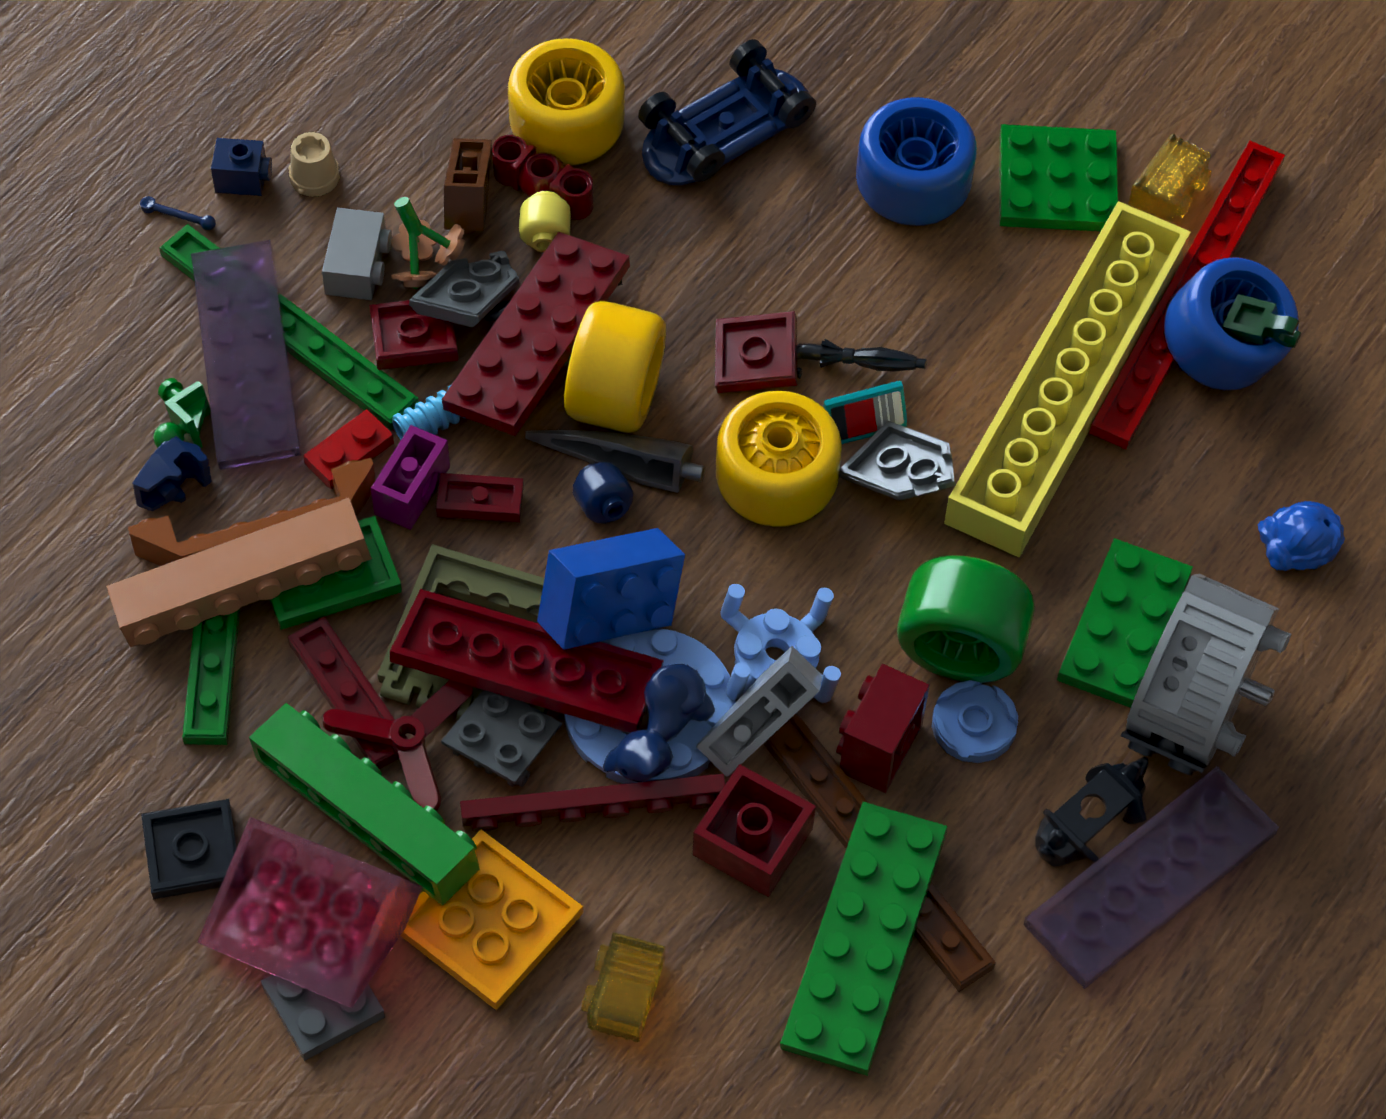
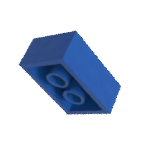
M659 528L549 550L537 622L563 650L671 626L685 554Z

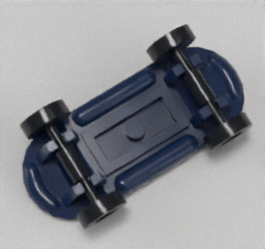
M748 40L735 50L729 63L731 69L739 77L723 84L679 111H675L676 102L666 92H658L643 103L638 113V119L646 128L651 129L643 143L642 158L644 166L653 178L668 185L682 186L696 181H706L714 176L723 165L786 128H795L803 124L814 112L816 100L808 93L802 82L789 73L775 69L773 63L768 58L765 59L767 50L758 40Z

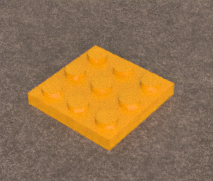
M481 829L472 838L477 846L475 852L480 870L443 906L423 891L393 923L394 932L497 1010L583 915V906Z

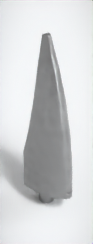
M526 431L525 438L592 464L599 462L612 463L620 469L624 477L646 486L678 493L684 479L702 482L705 473V466L690 463L693 446L659 438L599 431Z

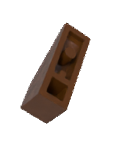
M453 138L444 182V229L450 230L455 224H458L464 229V234L484 231L487 215L492 140Z

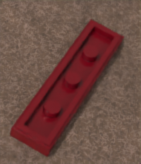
M325 617L287 637L290 647L332 709H342L395 721ZM405 734L401 736L403 739H408ZM352 737L363 755L371 760L379 769L399 759V755L394 752L391 745Z

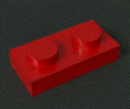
M366 409L303 455L304 463L328 488L333 489L331 469L340 467L348 461L375 458L394 444L393 434Z

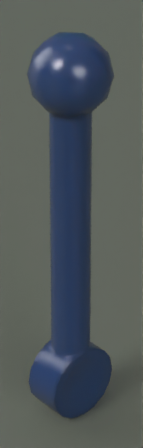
M151 196L144 197L140 201V206L144 213L157 211L200 224L207 231L214 229L216 225V220L210 215L200 217L157 204Z

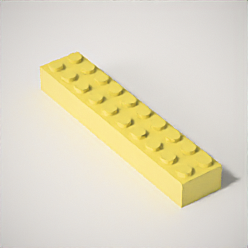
M1117 202L948 498L944 524L1014 556H1021L1085 440L1094 418L1183 261L1191 231L1122 202Z

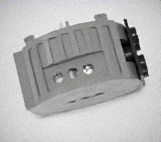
M1202 574L1192 575L1158 642L1131 706L1126 730L1121 734V737L1130 740L1127 747L1148 757H1152L1156 753L1170 758L1168 766L1191 776L1193 772L1199 771L1202 773L1209 767L1210 761L1217 749L1235 757L1246 738V735L1236 731L1231 722L1242 696L1264 706L1270 703L1272 700L1271 696H1274V689L1250 678L1263 651L1273 649L1281 653L1286 649L1290 640L1291 633L1273 626L1279 608Z

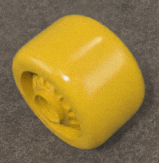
M579 39L549 40L526 51L514 65L508 82L509 122L512 133L522 138L526 145L535 146L536 154H552L561 160L564 166L567 164H584L601 157L616 143L624 125L625 86L622 72L616 61L599 46Z
M607 301L595 302L588 307L575 338L566 376L564 408L568 416L579 422L626 433L635 432L641 428L654 397L664 355L666 324L662 317L653 312Z
M767 391L755 394L741 401L725 417L717 438L716 479L725 501L742 517L764 526H792L805 522L817 515L832 499L839 479L842 444L835 421L820 404L794 392Z

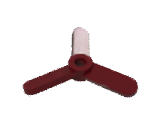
M449 680L411 716H402L395 721L342 709H330L323 714L322 725L325 730L332 733L391 745L394 752L399 755L413 800L423 808L428 805L437 811L441 805V796L425 748V738L471 696L473 686ZM407 733L414 735L411 739H403L401 736Z

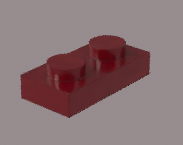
M441 473L436 505L437 517L520 522L524 490L523 478Z

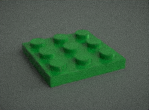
M1001 124L999 134V226L1101 232L1118 202L1116 130Z

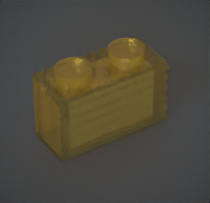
M1170 134L1132 185L1128 205L1169 223H1172L1176 215L1183 217L1193 201V196L1191 195H1193L1196 189L1202 191L1211 177L1212 170L1208 169L1211 154L1209 151L1204 152L1202 148H1197L1195 144L1191 145L1189 141H1183L1181 137L1177 138L1175 134Z
M614 932L609 946L601 944L594 967L595 971L600 972L596 986L588 984L581 1006V1011L587 1012V1027L589 1029L597 1030L600 1033L605 1032L616 1037H623L626 1040L631 1039L634 1042H640L665 963L666 946Z

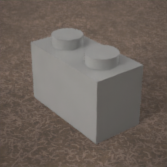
M337 207L322 269L325 295L365 300L373 299L375 285H382L385 265L381 261L382 254L389 253L392 240V231L385 227L384 213Z

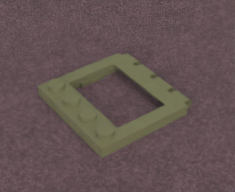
M432 544L377 674L379 682L383 683L380 696L409 705L414 694L417 693L419 696L416 707L420 708L449 681L446 678L390 662V649L420 589L538 623L537 619L544 578ZM473 687L471 696L459 706L457 720L460 719L483 689ZM527 703L545 714L548 712L547 708Z

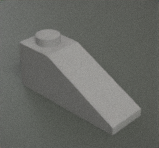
M791 646L759 676L701 739L696 748L728 777L739 764L741 765L820 691L823 675Z

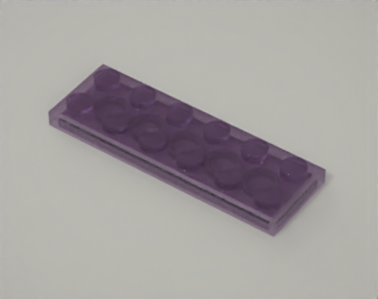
M264 240L192 253L216 458L220 470L300 456V441L271 241Z
M1217 766L1025 917L1023 925L1085 989L1274 837L1279 827Z

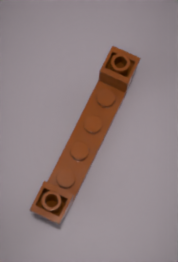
M371 458L361 461L352 460L342 464L340 467L331 469L336 494L335 498L318 499L310 505L289 511H276L269 517L251 522H238L227 529L209 534H196L188 540L178 543L169 515L142 520L138 524L128 527L134 553L140 558L162 566L346 498L350 499L357 518L371 496V487L376 481L373 461Z

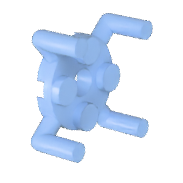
M739 584L729 586L721 609V617L738 632L734 645L735 666L726 688V695L730 699H739L759 676L776 661L767 655L765 650L769 647H777L786 652L793 646L811 665L817 668L821 644L812 632L824 622L834 598V594L829 588H820L818 590L810 612L799 621L777 608L770 609L765 614L755 616L749 620L739 611L745 589ZM828 666L823 672L820 691L814 696L820 703L829 702L833 696L841 676V672L837 667Z

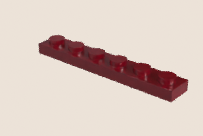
M724 774L460 801L462 827L471 826L472 831L479 832L481 829L483 831H491L498 828V823L515 821L517 827H531L542 824V818L558 816L560 822H577L585 820L587 813L603 812V817L616 818L629 815V809L647 807L648 813H663L673 810V804L690 803L693 809L709 808L725 786Z

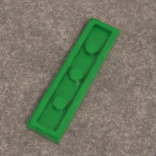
M240 609L232 614L218 615L204 620L193 627L182 735L184 744H228Z

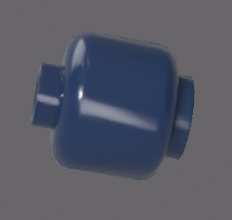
M607 462L593 463L584 467L573 484L572 492L586 517L595 523L601 524L620 519L629 510L634 495L629 482L620 469Z

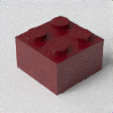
M883 663L875 677L870 675L866 677L858 694V699L861 702L857 710L852 711L849 709L839 728V734H842L836 753L841 755L840 768L847 776L886 794L923 725L929 684Z
M739 764L693 832L692 855L769 897L813 830L816 806Z

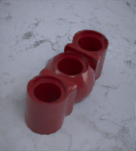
M504 135L494 142L492 146L494 177L500 184L512 186L517 191L522 189L523 193L528 197L540 191H550L558 194L570 206L571 220H581L591 214L593 210V179L588 172L579 168L574 169L570 164L564 167L563 162L552 154H536V147L526 145L525 141L519 136Z

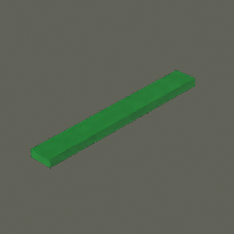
M189 224L185 225L159 247L160 254L164 259L360 408L370 411L390 431L394 429L392 423L393 415L397 413L404 415V409L408 407L415 409V404L419 402L416 395L384 371L378 370L376 365Z

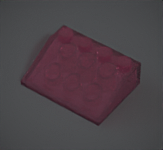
M250 817L197 943L352 1008L405 930L423 886Z

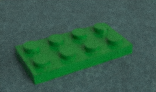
M1114 538L1059 670L1057 681L1131 708L1158 642L1186 588L1193 566Z

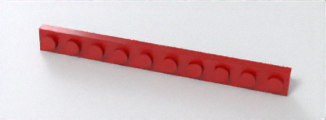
M1249 140L1094 418L1089 434L1123 449L1128 448L1175 362L1168 349L1164 334L1165 314L1170 301L1201 268L1218 259L1232 258L1278 174L1285 158L1284 154Z

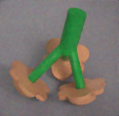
M402 197L396 200L394 206L403 223L399 226V233L393 236L391 244L395 251L401 252L404 260L410 261L411 271L391 274V279L403 281L404 287H412L417 290L419 287L425 286L428 283L427 280L438 274L433 271H419V260L425 261L430 259L433 255L432 246L436 245V243L440 244V249L435 257L436 263L446 265L449 259L455 260L462 252L465 240L462 239L464 229L460 225L455 224L450 229L448 235L445 237L431 230L427 221L419 220L409 198Z

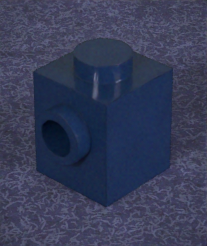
M228 138L216 139L211 165L215 193L262 196L264 181H270L272 176V158L266 157L263 141Z

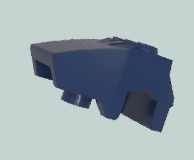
M177 436L163 442L154 451L132 483L136 505L149 511H154L170 501L184 502L186 495L179 486L186 478H195L203 487L209 485L212 482L209 460L201 451L200 446L182 441Z

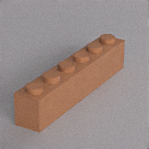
M349 498L106 587L119 628L131 648L139 644L153 643L159 637L177 630L191 629L200 622L212 617L232 614L239 610L240 607L253 602L273 599L281 592L291 588L316 583L321 577L340 570L354 569L362 562L372 558Z

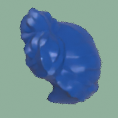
M1303 501L1297 502L1290 507L1280 508L1272 516L1266 517L1258 524L1260 539L1266 547V556L1271 567L1276 570L1288 571L1293 568L1298 570H1305L1307 568L1315 570L1333 561L1345 541L1344 527L1341 524L1340 516L1335 514L1331 508L1318 502Z

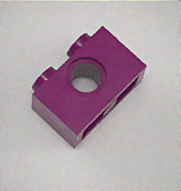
M410 425L371 487L374 515L409 530L413 528L439 486L440 474L447 473L450 468L448 440Z

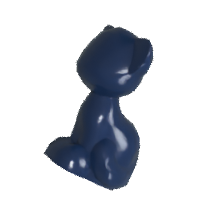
M688 664L667 665L653 673L644 690L645 702L649 713L647 730H637L626 735L619 745L606 756L603 764L605 772L617 771L624 778L635 782H642L662 774L670 767L673 759L671 748L667 742L676 737L690 720L707 721L713 716L715 708L711 698L706 693L704 681L698 671Z

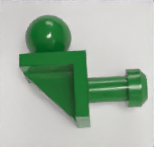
M175 378L163 381L158 389V395L165 403L171 422L163 423L156 428L153 435L155 446L158 448L163 442L177 436L182 441L185 440L202 448L203 445L199 437L204 417L212 413L203 385L197 381L183 390V385Z

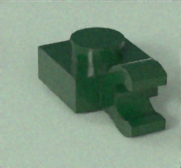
M1240 294L1237 295L1222 326L1223 330L1230 337L1258 345H1263L1266 337L1269 336L1283 346L1295 348L1301 336V332L1296 331L1299 320L1290 316L1277 315L1278 310L1275 303Z

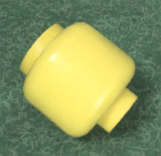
M540 191L522 203L520 207L519 233L520 238L526 245L534 248L536 251L545 252L558 232L570 235V206L558 194L550 191Z

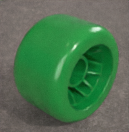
M960 555L941 556L931 559L920 565L909 581L897 626L899 644L913 662L936 675L961 682L972 680L988 683L1001 680L1011 675L1022 662L1035 611L1033 595L1021 578L996 563L976 557Z

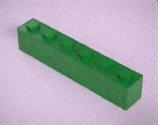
M285 703L249 736L257 761L442 906L480 870L475 852L477 846L465 832L458 830L455 833L447 827L443 818L435 809L428 805L423 808L413 800L411 793L401 783L394 781L391 784L382 777L381 771L371 760L366 757L360 760L352 754L349 746L337 734L329 736L321 730L319 723L307 711L302 710L299 713L289 704Z

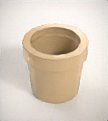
M308 132L299 135L293 140L291 145V163L288 169L290 183L294 190L302 195L311 197L322 196L332 191L337 186L340 176L338 162L334 158L327 138L319 133Z

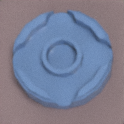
M969 680L955 683L942 692L933 710L931 727L937 743L947 754L961 761L982 763L995 760L1008 751L1016 737L1018 714L1014 702L1002 689L994 685L990 687L982 685L980 682Z

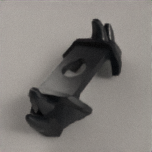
M1142 757L1128 765L1124 763L1115 765L1105 763L1092 767L1086 774L1085 780L1087 784L1054 813L1046 808L1043 811L1045 817L1041 821L1035 836V847L1040 857L1054 867L1086 858L1098 864L1101 860L1086 845L1096 834L1127 807L1128 809L1122 819L1125 823L1136 824L1144 822L1146 814L1142 797L1146 786L1143 778L1148 767V758ZM1090 796L1102 800L1106 809L1104 815L1099 818L1089 817L1085 819L1080 814L1082 811V800Z

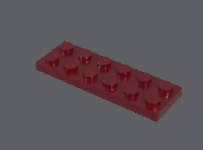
M558 232L441 399L443 410L516 436L571 355L580 323L588 307L595 302L607 301L630 268L629 256Z
M423 589L419 590L390 649V662L628 733L639 729L647 710L644 697L646 684L653 673L663 667L664 663L662 659L604 642H596L563 650L539 623Z

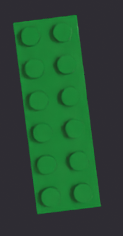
M862 802L780 1042L782 1050L868 1076L947 835L946 825Z

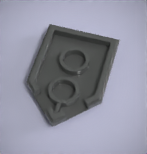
M505 251L489 253L490 259L468 263L467 258L453 260L409 300V305L417 314L474 327L519 284V277L516 271L511 268Z
M887 421L839 471L840 478L896 500H906L956 486L950 444L891 421Z

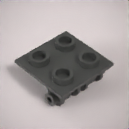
M483 690L441 740V743L451 748L454 755L459 756L461 754L473 761L477 768L483 766L486 773H495L507 780L509 786L513 787L517 784L523 787L530 776L527 768L554 736L562 723L523 701Z

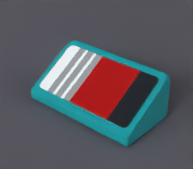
M901 381L824 401L823 408L835 421L840 433L841 444L872 437L887 421L904 427L907 426L904 388Z

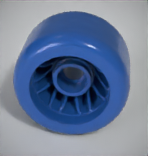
M911 97L887 103L867 120L860 135L856 179L862 197L877 214L903 225H929L948 218L963 205L972 186L977 155L974 133L969 123L958 111L940 101L922 97Z
M1237 257L1223 258L1207 264L1174 295L1166 310L1164 334L1173 359L1188 376L1200 384L1213 389L1238 390L1256 383L1281 362L1292 349L1279 344L1269 336L1266 337L1263 345L1232 338L1222 328L1238 294L1275 303L1278 310L1277 315L1290 316L1299 320L1296 303L1285 283L1273 271L1249 259Z

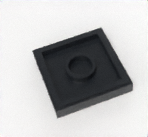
M229 799L141 814L153 899L242 884Z

